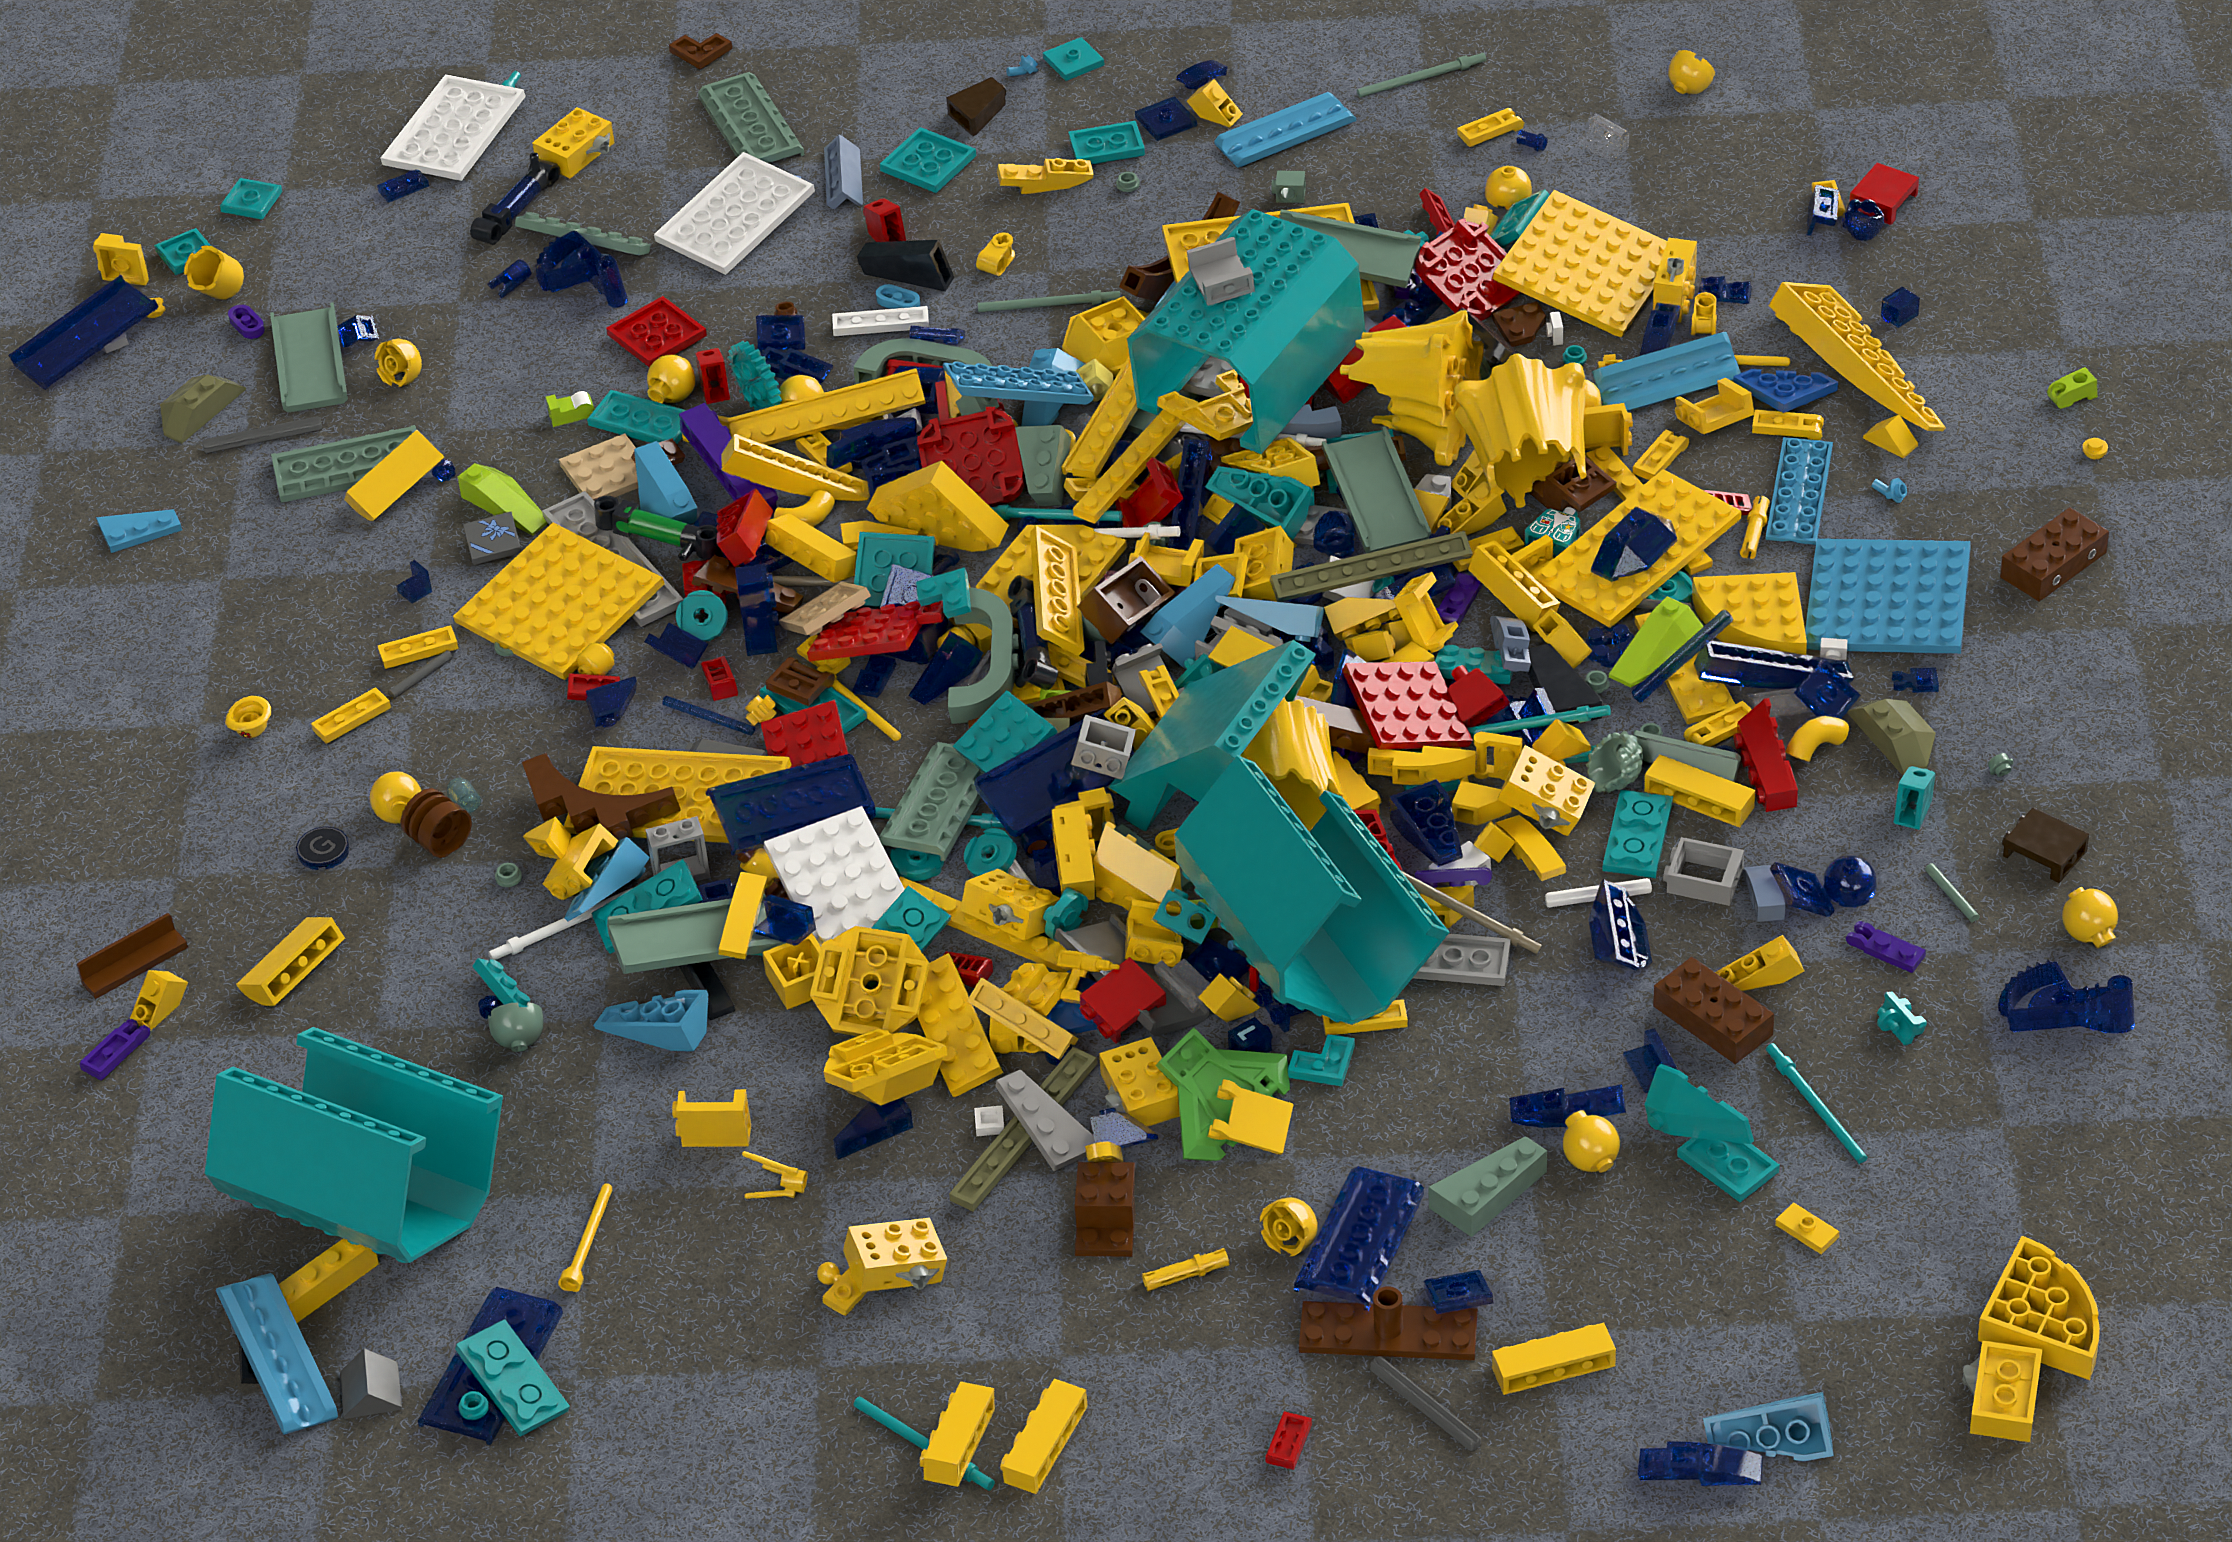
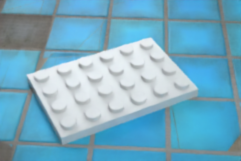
M445 75L381 156L382 165L462 181L525 98L524 90Z
M743 152L654 234L655 241L726 275L815 192L814 184Z
M862 806L764 841V849L807 934L813 933L820 946L822 943L831 938L834 939L854 926L872 928L905 890Z

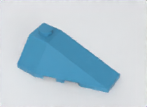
M1216 564L1160 609L1142 629L1141 633L1153 644L1161 643L1163 646L1162 651L1184 669H1187L1184 661L1187 658L1195 660V642L1200 640L1206 643L1204 640L1210 628L1213 629L1210 624L1214 616H1216L1219 607L1224 605L1215 601V597H1227L1236 578L1219 564Z
M1823 1392L1703 1418L1709 1448L1745 1453L1748 1450L1766 1452L1765 1456L1776 1457V1454L1794 1456L1793 1460L1809 1461L1834 1456L1829 1418Z

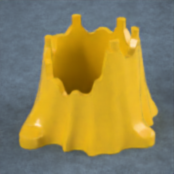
M1461 310L1447 318L1424 325L1372 333L1363 332L1362 339L1355 341L1356 347L1364 352L1363 357L1352 365H1341L1340 374L1349 375L1348 379L1373 384L1378 393L1391 398L1387 409L1394 415L1374 416L1372 418L1373 424H1382L1389 427V429L1407 433L1418 438L1434 452L1436 464L1439 466H1450L1453 460H1457L1460 447L1463 448L1466 443V431L1455 416V411L1461 405L1456 401L1454 387L1463 381H1481L1480 367L1484 356V346L1482 341L1473 340V327L1468 322L1467 311Z
M1513 354L1504 364L1493 367L1489 378L1481 381H1463L1454 387L1456 401L1461 405L1455 411V416L1475 448L1492 493L1500 496L1504 493L1505 488L1515 500L1516 507L1522 508L1526 505L1525 493L1532 491L1533 483L1536 480L1545 481L1546 476L1554 472L1556 464L1558 462L1567 463L1570 455L1575 459L1580 479H1584L1587 476L1583 426L1585 393L1582 389L1585 374L1580 364L1568 363L1557 369H1548L1541 360L1527 359L1521 354Z
M1284 697L1241 754V757L1257 764L1310 832L1327 811V808L1319 799L1321 794L1327 790L1343 798L1344 796L1331 754L1329 726L1324 714H1316L1314 706L1304 708V703L1301 699L1288 702Z

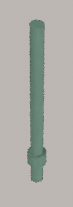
M1485 53L1469 57L1467 55L1461 56L1456 61L1357 89V94L1361 98L1457 69L1461 71L1466 70L1471 65L1485 62L1486 56Z
M1094 290L1087 294L978 303V312L1082 303L1099 305L1102 302L1120 298V291L1101 292V290Z

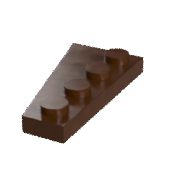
M716 555L694 575L692 580L693 585L701 586V583L713 586L712 591L723 593V590L738 594L737 598L745 601L756 599L759 600L761 606L786 614H790L798 609L804 596L796 593L791 588H785L774 583L771 579L759 576L748 568L738 565L734 567L726 558Z

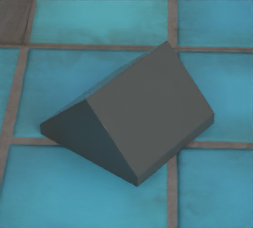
M363 1349L340 1371L344 1419L402 1410L397 1361Z

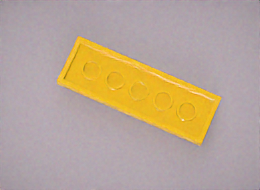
M1035 526L1030 531L1037 635L1060 646L1063 650L1079 656L1084 651L1082 614L1076 607L1081 602L1077 549L1066 541Z
M1651 612L1635 616V624L1638 630H1640ZM1705 645L1692 656L1688 657L1685 655L1677 659L1675 665L1671 667L1666 665L1659 669L1686 724L1703 721L1735 705Z
M948 953L929 963L930 966L918 1020L927 1039L946 1045L948 1056L943 1057L939 1068L953 1097H956L1002 1074L1003 1071L974 1006L967 1002L969 995L953 959Z

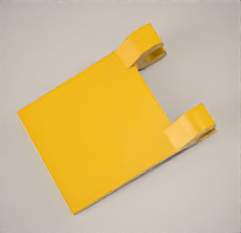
M1223 1079L1222 1084L1218 1087L1216 1097L1223 1100H1233L1229 1121L1227 1124L1222 1120L1214 1119L1213 1125L1209 1127L1208 1137L1217 1140H1232L1282 1155L1293 1103L1243 1089L1234 1082Z

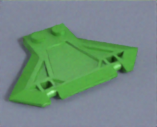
M1194 1027L1155 1065L1178 1087L1183 1159L1219 1161L1226 1155L1221 1148L1225 1143L1232 1147L1238 1143L1232 1140H1217L1208 1137L1209 1127L1213 1125L1214 1119L1222 1120L1227 1124L1229 1121L1233 1100H1223L1216 1097L1218 1087L1222 1084L1223 1079L1230 1080L1243 1089L1273 1097L1272 1095L1275 1092L1285 1095L1290 1090L1287 1054L1215 1049ZM1262 1079L1267 1083L1265 1087L1260 1083Z

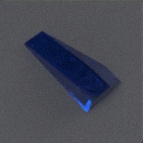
M1437 779L1389 796L1391 822L1407 841L1434 864L1440 867L1463 858L1454 815L1450 806V798Z

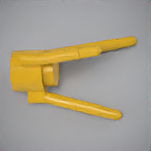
M746 1151L742 1153L744 1157L762 1163L763 1169L781 1174L780 1184L782 1187H785V1190L746 1193L744 1195L746 1199L782 1196L794 1198L796 1192H804L807 1184V1171L788 1167Z

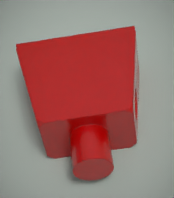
M883 198L864 206L863 214L866 219L867 230L876 242L906 241L901 210L898 205Z
M719 348L696 352L699 380L706 404L730 400L725 363ZM710 381H718L719 385L712 388Z
M1461 665L1451 672L1456 682L1449 686L1448 691L1462 722L1465 723L1467 728L1479 726L1511 704L1503 691L1479 668L1468 672Z

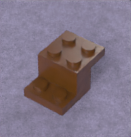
M1585 456L1587 476L1584 479H1580L1575 459L1568 463L1558 462L1554 472L1546 476L1545 481L1536 480L1533 483L1532 491L1528 493L1547 509L1551 508L1563 512L1566 507H1571L1581 512L1615 490L1617 482Z
M1078 1162L1075 1193V1256L1133 1257L1136 1214L1134 1199L1135 1162Z

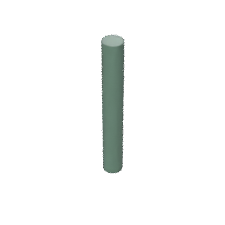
M1933 863L1926 866L1925 871L1972 923L1978 920L1980 915Z

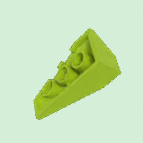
M474 463L458 476L461 497L495 516L512 512L515 527L533 536L548 524L537 505L518 483L505 473L492 467Z
M1667 596L1651 612L1610 671L1609 678L1631 688L1654 676L1656 670L1666 665L1671 667L1676 664L1677 659L1685 655L1690 657L1695 654L1710 639V634L1688 605Z

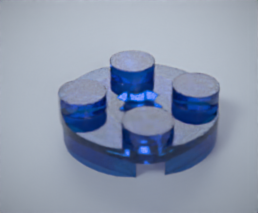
M1618 624L1611 628L1607 626L1592 628L1589 630L1585 641L1592 650L1587 657L1592 662L1601 663L1603 667L1613 668L1635 636L1623 624ZM1607 645H1615V648L1610 649V647Z

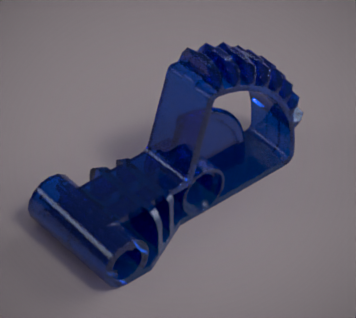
M570 231L562 237H556L554 242H549V246L543 248V252L539 254V258L536 260V277L543 291L556 292L583 282H590L594 288H597L600 294L606 297L609 306L619 308L628 302V296L616 260L610 254H601L577 231ZM562 261L561 267L554 269Z
M2047 959L2045 964L2036 962L2035 967L2027 966L2025 972L2018 971L2016 977H2011L2010 982L2006 983L2004 990L2001 991L1998 1011H2000V1015L2007 1017L2009 1029L2012 1032L2081 1026L2103 1033H2125L2135 1027L2133 982L2128 976L2116 975L2108 980L2107 986L2099 987V983H2096L2092 988L2085 986L2081 989H2075L2069 983L2058 963L2055 961L2050 962ZM2047 986L2031 998L2028 1008L2014 1009L2016 1004L2025 995L2038 988Z

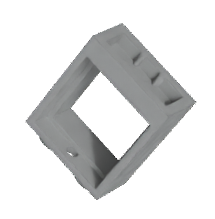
M1085 715L1071 765L1123 779L1136 729ZM1099 763L1102 767L1098 768L1096 764Z
M697 816L645 829L654 876L682 860L679 859L660 864L659 848L694 840L697 855L683 858V860L687 863L694 881L711 878L704 834Z
M1681 837L1678 847L1672 848L1670 856L1671 866L1666 865L1663 881L1667 882V893L1730 906L1743 871L1744 850ZM1685 861L1725 869L1722 882L1682 875L1681 871Z

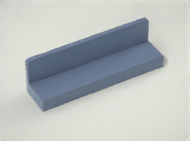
M839 134L824 148L827 206L836 209L844 200L849 199L860 207L863 205L860 149Z

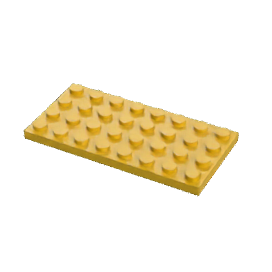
M1662 469L1534 574L1533 577L1554 597L1611 628L1639 605L1643 599H1646L1741 519V511Z
M593 746L578 786L593 792L609 795H637L672 786L681 811L632 829L634 837L647 838L645 829L697 816L705 842L736 843L743 838L746 841L745 844L764 845L791 767V761L789 757ZM568 813L564 827L570 834H576Z

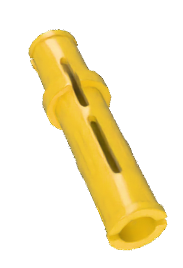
M1764 496L1761 497L1760 503V497H1755L1752 511L1747 516L1748 526L1740 550V555L1743 558H1748L1750 551V559L1756 557L1761 532L1767 524L1766 514L1770 505L1769 499Z
M1224 1248L1204 1255L1195 1254L1193 1258L1142 1273L1143 1283L1148 1292L1197 1275L1202 1277L1207 1272L1229 1266L1228 1255Z

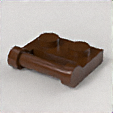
M788 657L765 683L767 690L810 706L825 688H830L833 685L835 676L827 671L824 673L799 663L793 657Z

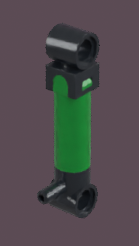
M602 496L594 502L595 524L601 530H613L614 534L628 538L631 534H636L681 547L683 549L678 554V558L681 561H686L693 551L696 552L699 558L704 560H710L714 555L719 556L721 553V549L717 545L718 530L713 525L698 527L639 510V504L622 500L619 504L618 500L612 496Z

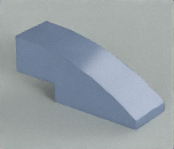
M1310 404L1303 405L1280 434L1297 435V433L1308 434V437L1322 439L1341 437L1342 421L1336 406L1312 411Z
M1772 866L1744 867L1752 909H1755L1757 922L1785 920V901L1780 883Z

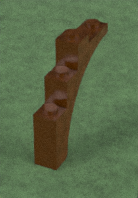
M1217 192L1202 220L1234 217L1240 202L1222 192ZM1168 255L1151 264L1142 266L1128 265L1119 288L1136 297L1159 302L1175 280Z
M547 753L522 762L543 820L547 821L569 813L576 834L600 823L620 841L625 837H634L632 829L681 811L672 786L637 795H609L579 787L563 777L553 766Z

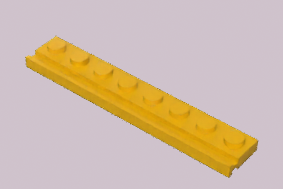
M1130 356L1061 466L1064 475L1069 472L1073 476L1096 479L1138 410Z
M916 368L728 418L732 437L736 434L768 446L923 405L926 402Z

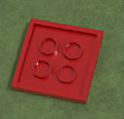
M664 296L606 328L607 335L649 368L658 358L665 355H675L707 336L705 327Z
M835 700L760 722L768 756L789 757L791 761L785 785L851 765Z

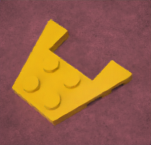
M1234 369L1216 376L1215 384L1225 392L1224 394L1194 405H1190L1176 391L1162 395L1157 400L1158 407L1219 441L1247 431L1253 424L1250 398L1247 399L1244 393L1245 388L1242 383H1239L1237 379L1238 374Z

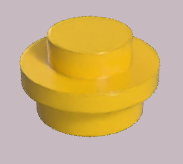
M2091 438L2083 443L2082 450L2088 458L2100 459L2107 453L2108 445L2099 438Z

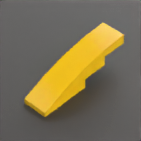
M1521 815L1495 822L1496 826L1515 841L1511 850L1518 860L1522 859L1529 871L1534 870L1541 881L1566 873V865L1555 849Z
M745 872L740 873L719 946V955L746 959L749 942L752 939L754 927L757 923L767 876Z

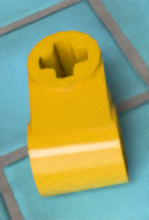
M998 233L993 236L992 240L977 257V269L1001 276L1006 267L1015 258V252L1011 246L1013 244V237L1009 233Z
M1700 293L1694 299L1691 335L1695 336L1696 333L1714 335L1716 334L1717 320L1716 297L1711 293Z

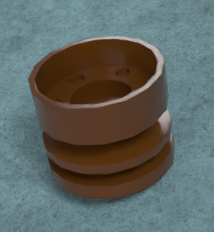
M434 788L424 789L415 794L405 806L400 820L401 829L409 838H412L430 854L439 858L446 857L460 848L467 840L472 827L469 813L457 803L452 802L441 791Z

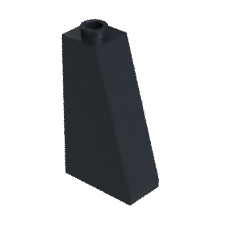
M939 240L865 243L857 255L858 264L861 266L864 275L946 292L954 279L953 272Z
M1550 644L1528 648L1531 664L1527 673L1546 715L1577 710V707L1587 705L1590 708L1602 706L1601 697ZM1602 717L1591 718V721L1602 719ZM1577 720V721H1571V722H1565V723H1567V724H1569V725H1573V724H1578V723H1580V722Z

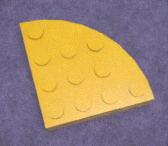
M943 461L877 487L866 508L874 515L876 520L886 525L918 531L920 536H934L936 539L935 548L938 545H943L970 552L997 548L1009 526Z
M1796 572L1693 577L1692 600L1695 611L1700 620H1703L1709 627V631L1717 639L1730 648L1754 658L1760 656L1771 659V662L1806 664L1807 640Z
M2021 1236L1980 1317L1977 1341L2042 1349V1364L2090 1380L2096 1364L2100 1328L2097 1304L2089 1286L2076 1269L2069 1263L2065 1264L2055 1257V1252L2043 1244Z

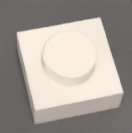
M1551 312L1550 323H1546V335L1552 338L1553 345H1563V325L1560 312Z
M1821 638L1820 658H1825L1830 662L1846 660L1848 640Z
M1002 1106L974 1108L977 1136L998 1135L1004 1129Z

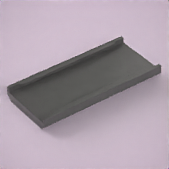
M1114 914L1106 922L1063 932L1060 928L1056 929L1054 938L1066 950L1099 956L1103 960H1109L1113 964L1118 965L1126 960V925ZM1134 961L1166 992V1005L1159 1008L1155 1006L1149 1012L1146 1009L1143 1011L1138 1009L1140 1014L1137 1020L1154 1037L1198 1025L1208 1018L1210 1009L1168 966ZM1112 970L1088 972L1099 981Z

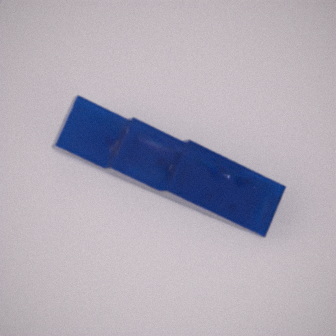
M767 346L764 351L760 350V355L762 357L765 356L766 364L771 365L770 371L775 373V377L787 380L792 376L806 375L815 378L818 383H823L833 369L832 364L789 348L786 353Z

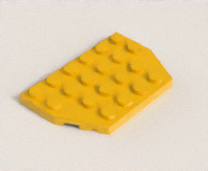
M1027 525L975 587L995 594L1005 602L1010 610L1009 604L1013 600L1008 597V588L1011 581L1018 575L1033 581L1030 531L1035 526H1038L1076 547L1080 599L1082 601L1127 548V542L1125 539L1113 535L1097 533L1093 528L1085 525ZM1019 611L1017 619L1012 617L1014 628L1027 632L1025 615Z

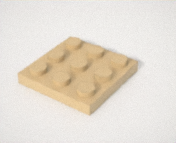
M626 434L616 436L559 459L561 468L580 493L586 491L594 501L602 496L617 497L638 488L636 464L631 459L636 447Z
M840 582L783 617L779 622L785 630L813 636L823 630L822 626L826 623H834L844 617L843 613L847 610H854L864 605V600L871 595L864 586Z

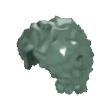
M1623 731L1621 734L1614 732L1608 734L1600 743L1596 744L1594 751L1588 755L1589 762L1586 764L1588 767V779L1595 782L1593 787L1595 792L1601 793L1606 791L1610 793L1616 789L1621 790L1627 784L1635 782L1642 770V747L1639 746L1636 736L1629 735L1626 731Z

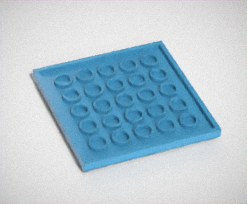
M1817 539L1805 628L1807 649L1821 650V638L1847 639V651L1961 654L1971 550L1970 541Z

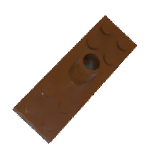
M1391 1286L1381 1287L1376 1290L1373 1295V1304L1303 1301L1299 1353L1475 1360L1478 1308L1403 1305L1401 1292Z

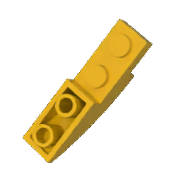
M1045 159L1044 166L998 164L997 168L1000 186H1019L1021 194L1067 189L1091 180L1094 176L1091 162L1083 159Z
M1423 746L1422 753L1387 749L1378 750L1377 748H1369L1368 774L1392 776L1393 784L1424 785L1442 783L1464 778L1476 772V751Z

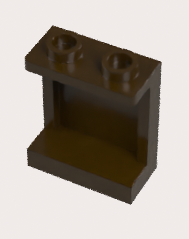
M2032 808L2025 816L2022 815L2019 818L2016 827L2012 831H2008L2004 835L2002 845L2004 846L2003 857L2008 859L2015 851L2050 868V879L2060 883L2087 852L2089 833Z

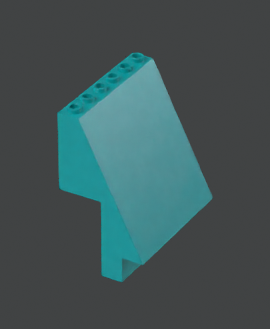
M1292 640L1188 684L1128 761L1123 779L1115 778L1109 788L1131 801L1124 819L1139 829L1147 831L1178 789L1200 802L1236 755L1241 756L1284 697L1288 702L1295 700L1316 654L1295 640Z

